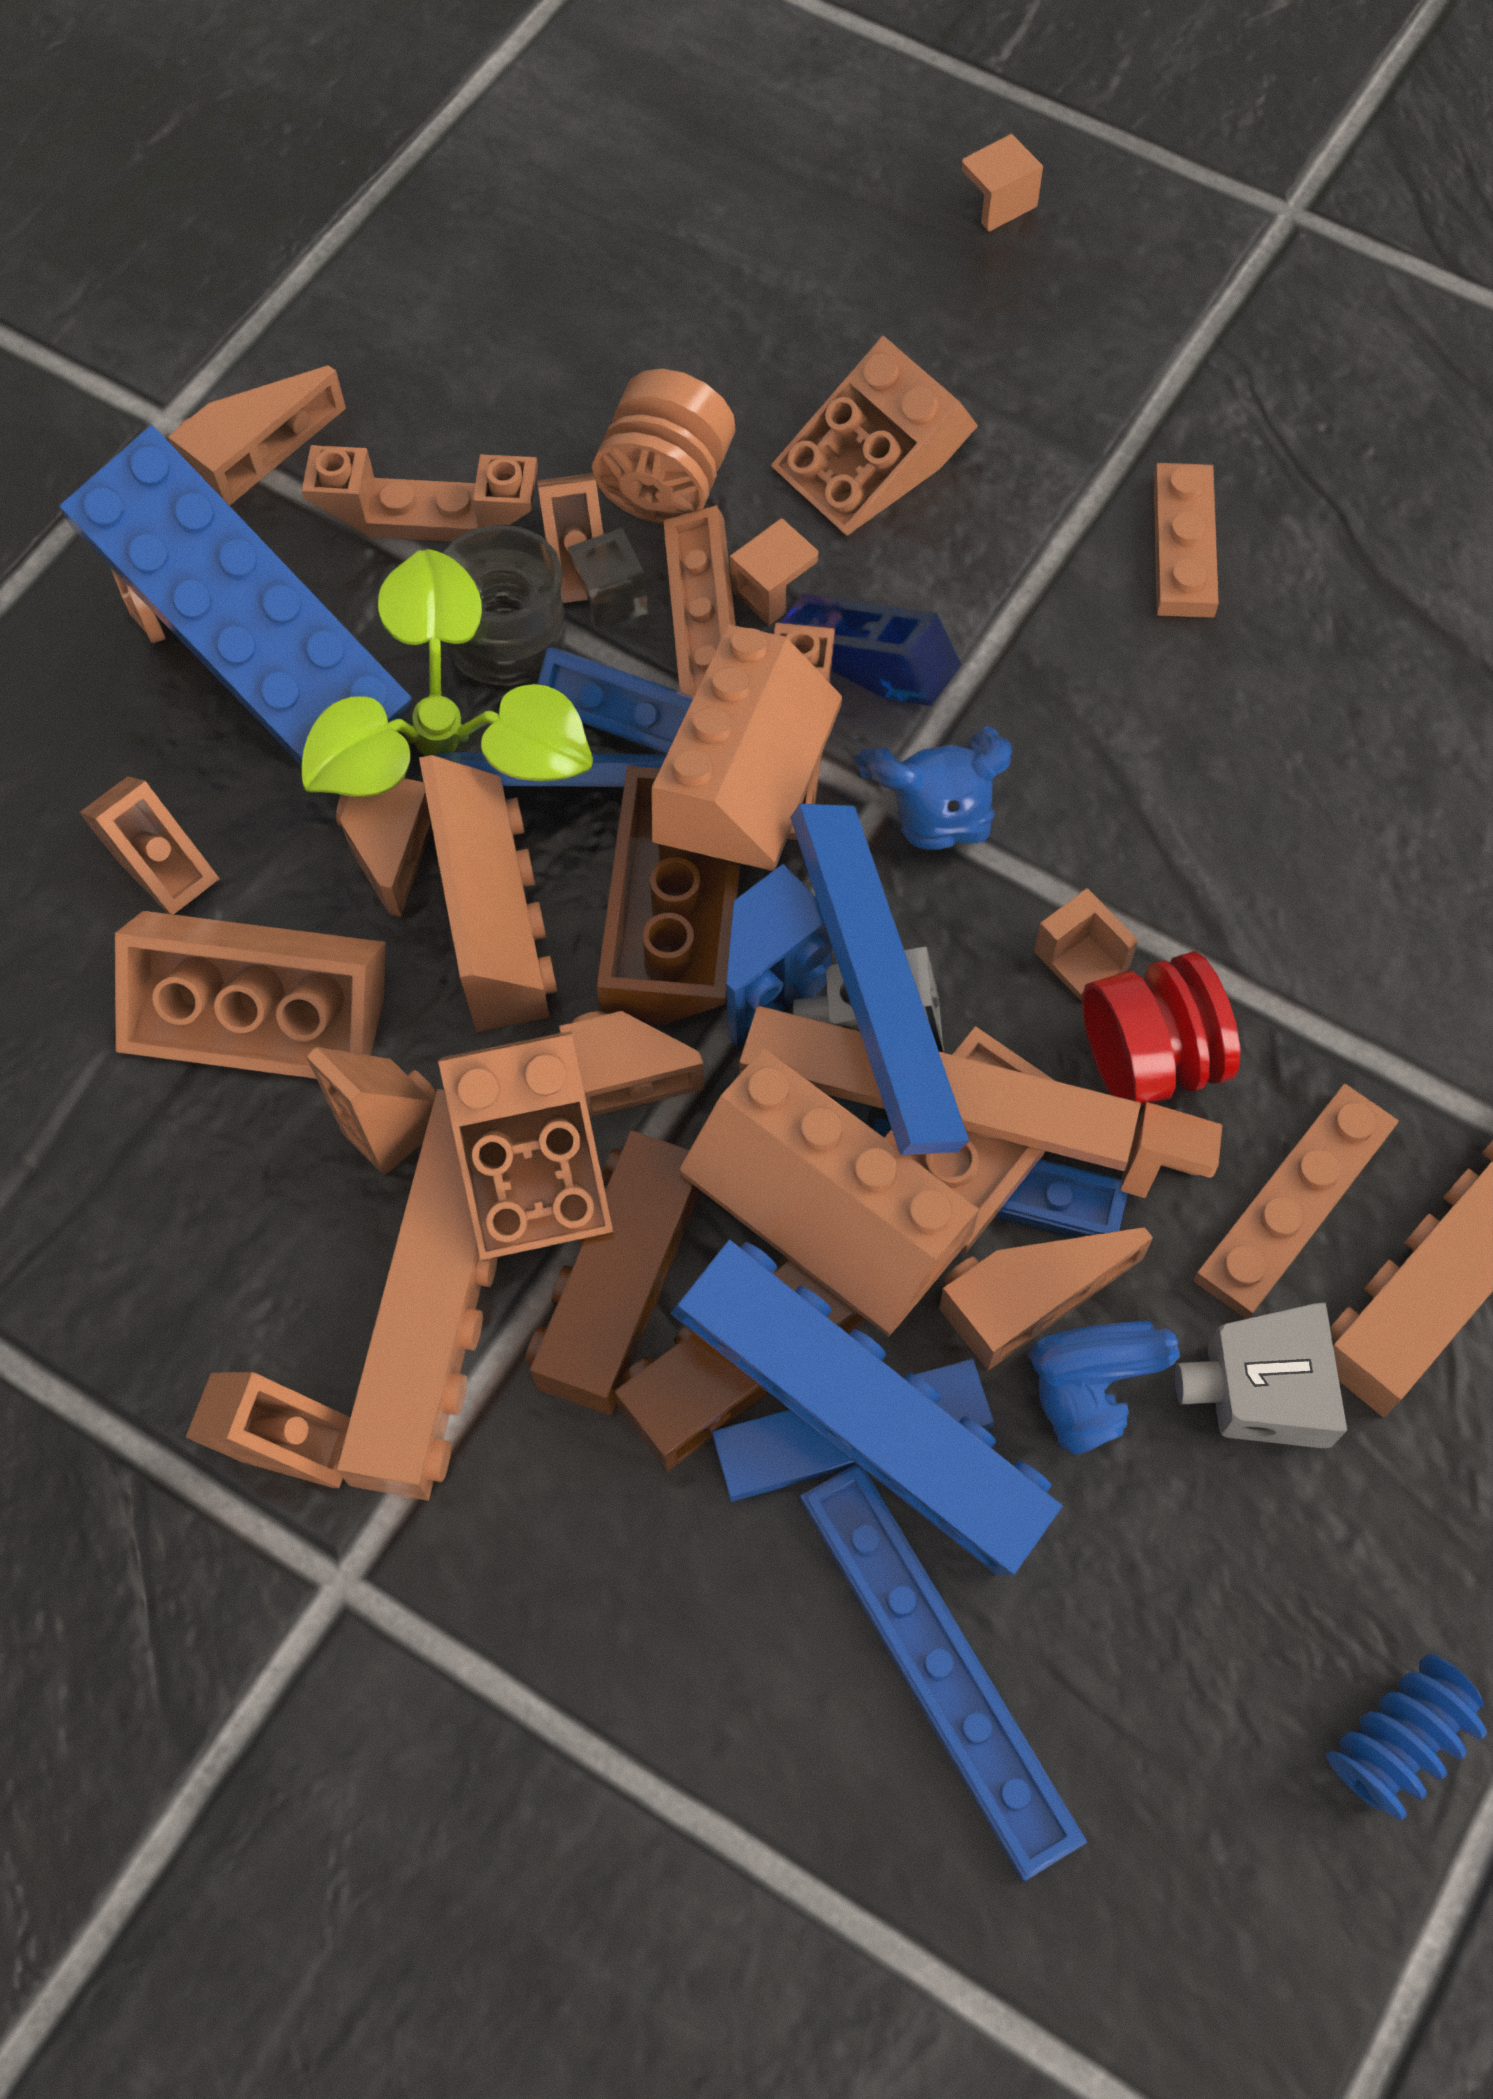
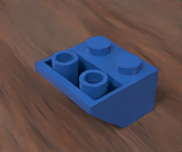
M784 864L734 901L726 986L729 1039L736 1046H739L747 1039L757 1007L762 1006L783 1012L795 999L800 997L802 999L812 998L827 984L826 969L832 965V944L817 898Z

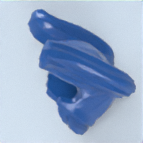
M985 726L979 732H974L973 736L969 738V748L947 745L924 749L903 762L894 757L888 748L861 749L859 754L855 755V764L858 766L861 778L873 779L879 782L881 786L894 791L899 808L897 814L903 823L901 832L908 842L915 847L923 849H943L953 846L955 842H984L990 836L991 822L995 816L991 806L993 779L997 774L1009 767L1013 749L1008 739L999 736L994 728ZM953 800L957 801V808L953 811H949V802Z
M1137 1321L1071 1329L1045 1336L1035 1342L1027 1356L1033 1364V1369L1039 1374L1038 1386L1041 1405L1045 1415L1052 1424L1053 1432L1058 1436L1057 1441L1060 1448H1066L1069 1453L1077 1455L1122 1436L1123 1429L1127 1426V1416L1129 1414L1127 1403H1116L1114 1394H1105V1389L1112 1382L1160 1372L1175 1364V1361L1180 1357L1179 1341L1176 1334L1169 1329L1155 1330L1150 1321Z

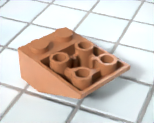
M883 335L770 466L848 536L938 471L978 425L959 400Z
M568 1031L442 1057L438 1063L480 1260L613 1232L572 1032Z

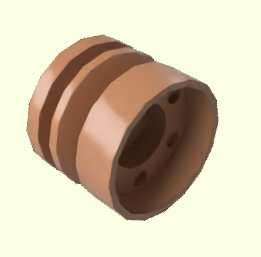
M668 369L640 372L629 380L612 423L609 425L593 461L592 470L597 485L605 496L623 511L637 518L664 525L663 520L703 510L710 494L709 492L717 477L716 472L725 458L736 431L734 414L724 398L709 385L686 373Z

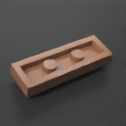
M1157 463L1153 477L1157 615L1215 618L1219 599L1213 465Z

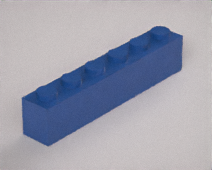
M729 1239L670 1314L996 1575H1015L1063 1507L1062 1504L1047 1493L1051 1483L1030 1465L1019 1460L1012 1465L992 1449L996 1443L995 1438L978 1423L967 1417H962L958 1422L940 1408L937 1404L941 1400V1396L927 1382L912 1373H907L903 1378L882 1361L887 1355L886 1352L872 1338L856 1329H853L848 1334L828 1318L832 1312L831 1308L814 1292L803 1286H798L794 1291L776 1277L773 1273L777 1269V1265L763 1251L748 1242H744L739 1247Z

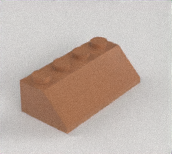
M728 624L652 786L653 843L771 871L776 869L793 826L790 816L797 806L803 802L842 703V696L787 637Z
M433 755L419 757L460 979L476 1033L550 1018L546 995L557 993V987L550 956L540 958L537 956L534 940L544 939L546 934L539 902L529 904L526 902L524 887L535 885L528 849L516 851L513 835L525 833L518 798L505 799L499 775Z
M142 911L115 932L116 1052L316 1079L306 1058V1055L316 1047L371 1056L384 1002L386 942Z
M765 1048L762 1049L720 1096L679 1169L681 1176L887 1337L894 1332L972 1238L979 1212L976 1206L908 1155H900L896 1146Z

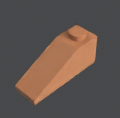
M327 365L210 402L191 418L183 421L168 436L169 442L230 506L346 409L337 372Z
M320 1047L314 1048L306 1055L343 1135L383 1176L389 1173L423 1143L436 1091L418 1071L413 1070L406 1075L388 1058Z
M1143 1227L996 1250L981 1262L975 1257H970L952 1269L944 1278L943 1282L946 1286L942 1291L939 1310L986 1370L989 1371L1142 1261L1153 1237Z

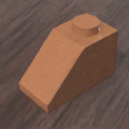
M588 473L537 480L555 603L560 604L612 596L594 474Z
M127 776L79 812L118 863L167 914L174 915L220 879L144 780Z
M405 778L396 787L380 795L371 797L341 795L336 812L337 824L342 826L351 853L389 915L401 917L432 830L424 782Z
M623 1011L611 1014L589 1012L578 1016L572 1023L559 1026L560 1033L571 1031L573 1035L589 1117L705 1089L703 1062L699 1051Z
M254 1372L210 1373L186 1438L243 1463L328 1487L340 1488L343 1477L337 1471L351 1417Z

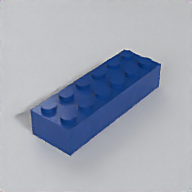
M152 424L59 505L69 525L301 766L303 750L311 728L323 711L332 704L350 697L365 696L373 698L384 708L388 723L395 719L403 718L411 710L412 697Z

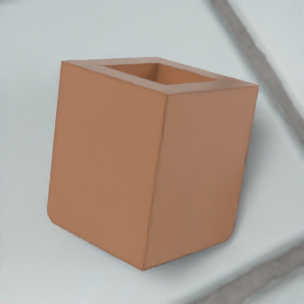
M1013 134L963 158L962 171L984 194L981 224L987 231H992L1038 206L1043 165Z
M781 518L730 555L732 592L770 626L786 614V585L818 562V550Z
M1087 888L1040 923L1034 953L1082 1001L1085 984L1123 973L1130 968L1138 941Z
M1146 1102L1136 1123L1128 1162L1122 1173L1120 1191L1146 1198L1161 1166L1195 1176L1213 1177L1219 1166L1222 1124Z

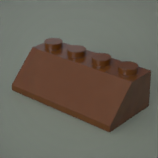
M627 766L597 980L600 1012L606 1014L623 1011L646 1024L666 1025L726 1004V982L733 906L738 895L741 863L653 843L652 786L661 768Z

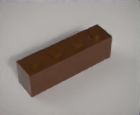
M631 1130L623 1150L614 1148L611 1151L603 1170L602 1180L604 1186L607 1187L605 1194L613 1232L578 1239L577 1243L581 1244L582 1247L574 1266L564 1265L557 1277L551 1298L552 1303L557 1304L549 1326L539 1325L535 1330L526 1354V1364L532 1365L530 1372L536 1389L604 1414L612 1415L617 1403L614 1391L622 1386L619 1380L632 1366L702 1192L679 1173V1169L690 1150Z
M783 1255L780 1260L782 1267L773 1274L794 1291L798 1286H803L823 1299L832 1310L828 1318L846 1333L850 1334L853 1329L867 1321ZM686 1326L674 1338L676 1346L656 1361L651 1356H648L632 1365L619 1380L622 1386L614 1391L619 1411L666 1472H669L713 1438L712 1431L728 1427L770 1395L769 1392Z

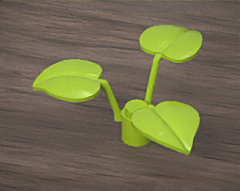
M427 549L417 551L388 575L379 592L378 612L383 627L398 641L408 645H419L429 641V697L422 699L415 706L412 715V726L402 719H395L388 723L387 715L382 705L370 697H350L332 704L317 718L307 737L302 758L303 787L307 792H327L351 797L380 795L390 791L404 779L410 764V748L408 743H414L418 751L425 756H435L440 752H453L459 741H468L471 733L486 724L491 725L482 737V754L496 770L513 778L529 781H555L575 777L592 768L593 757L580 716L572 702L564 694L548 686L532 684L516 687L506 693L501 700L499 714L493 711H485L464 725L461 724V715L456 704L450 699L441 696L440 641L461 644L468 642L474 637L480 625L482 615L481 598L475 582L458 562L443 553Z

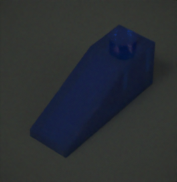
M802 594L780 622L783 624L834 628L831 671L885 699L931 707L962 665L936 612Z

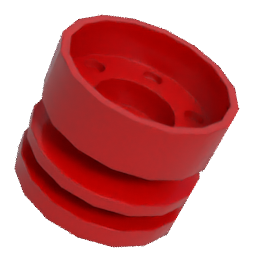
M1192 951L1172 957L1170 963L1162 960L1149 964L1144 980L1133 970L1085 984L1082 993V1014L1086 1036L1095 1065L1110 1095L1141 1103L1140 1108H1142L1146 1102L1155 1104L1171 1099L1176 1088V1082L1188 1092L1205 1088L1207 1081L1210 1084H1217L1235 1079L1240 1068V1043L1236 1021L1229 998L1217 973L1208 960L1198 952Z

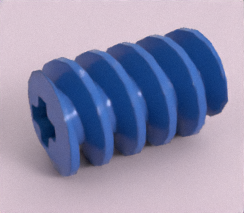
M1429 1653L1419 1660V1673L1409 1672L1399 1680L1400 1693L1390 1691L1380 1699L1379 1709L1381 1713L1370 1711L1360 1719L1361 1733L1349 1731L1340 1739L1341 1753L1329 1751L1325 1754L1332 1769L1350 1790L1372 1808L1382 1810L1398 1821H1402L1407 1816L1404 1806L1396 1795L1400 1789L1417 1800H1423L1428 1795L1426 1788L1416 1774L1420 1769L1438 1780H1443L1448 1775L1445 1766L1436 1754L1440 1749L1457 1760H1462L1468 1755L1466 1747L1456 1734L1459 1730L1477 1740H1482L1487 1735L1486 1727L1476 1714L1481 1708H1485L1484 1700L1477 1688L1454 1665L1439 1656Z

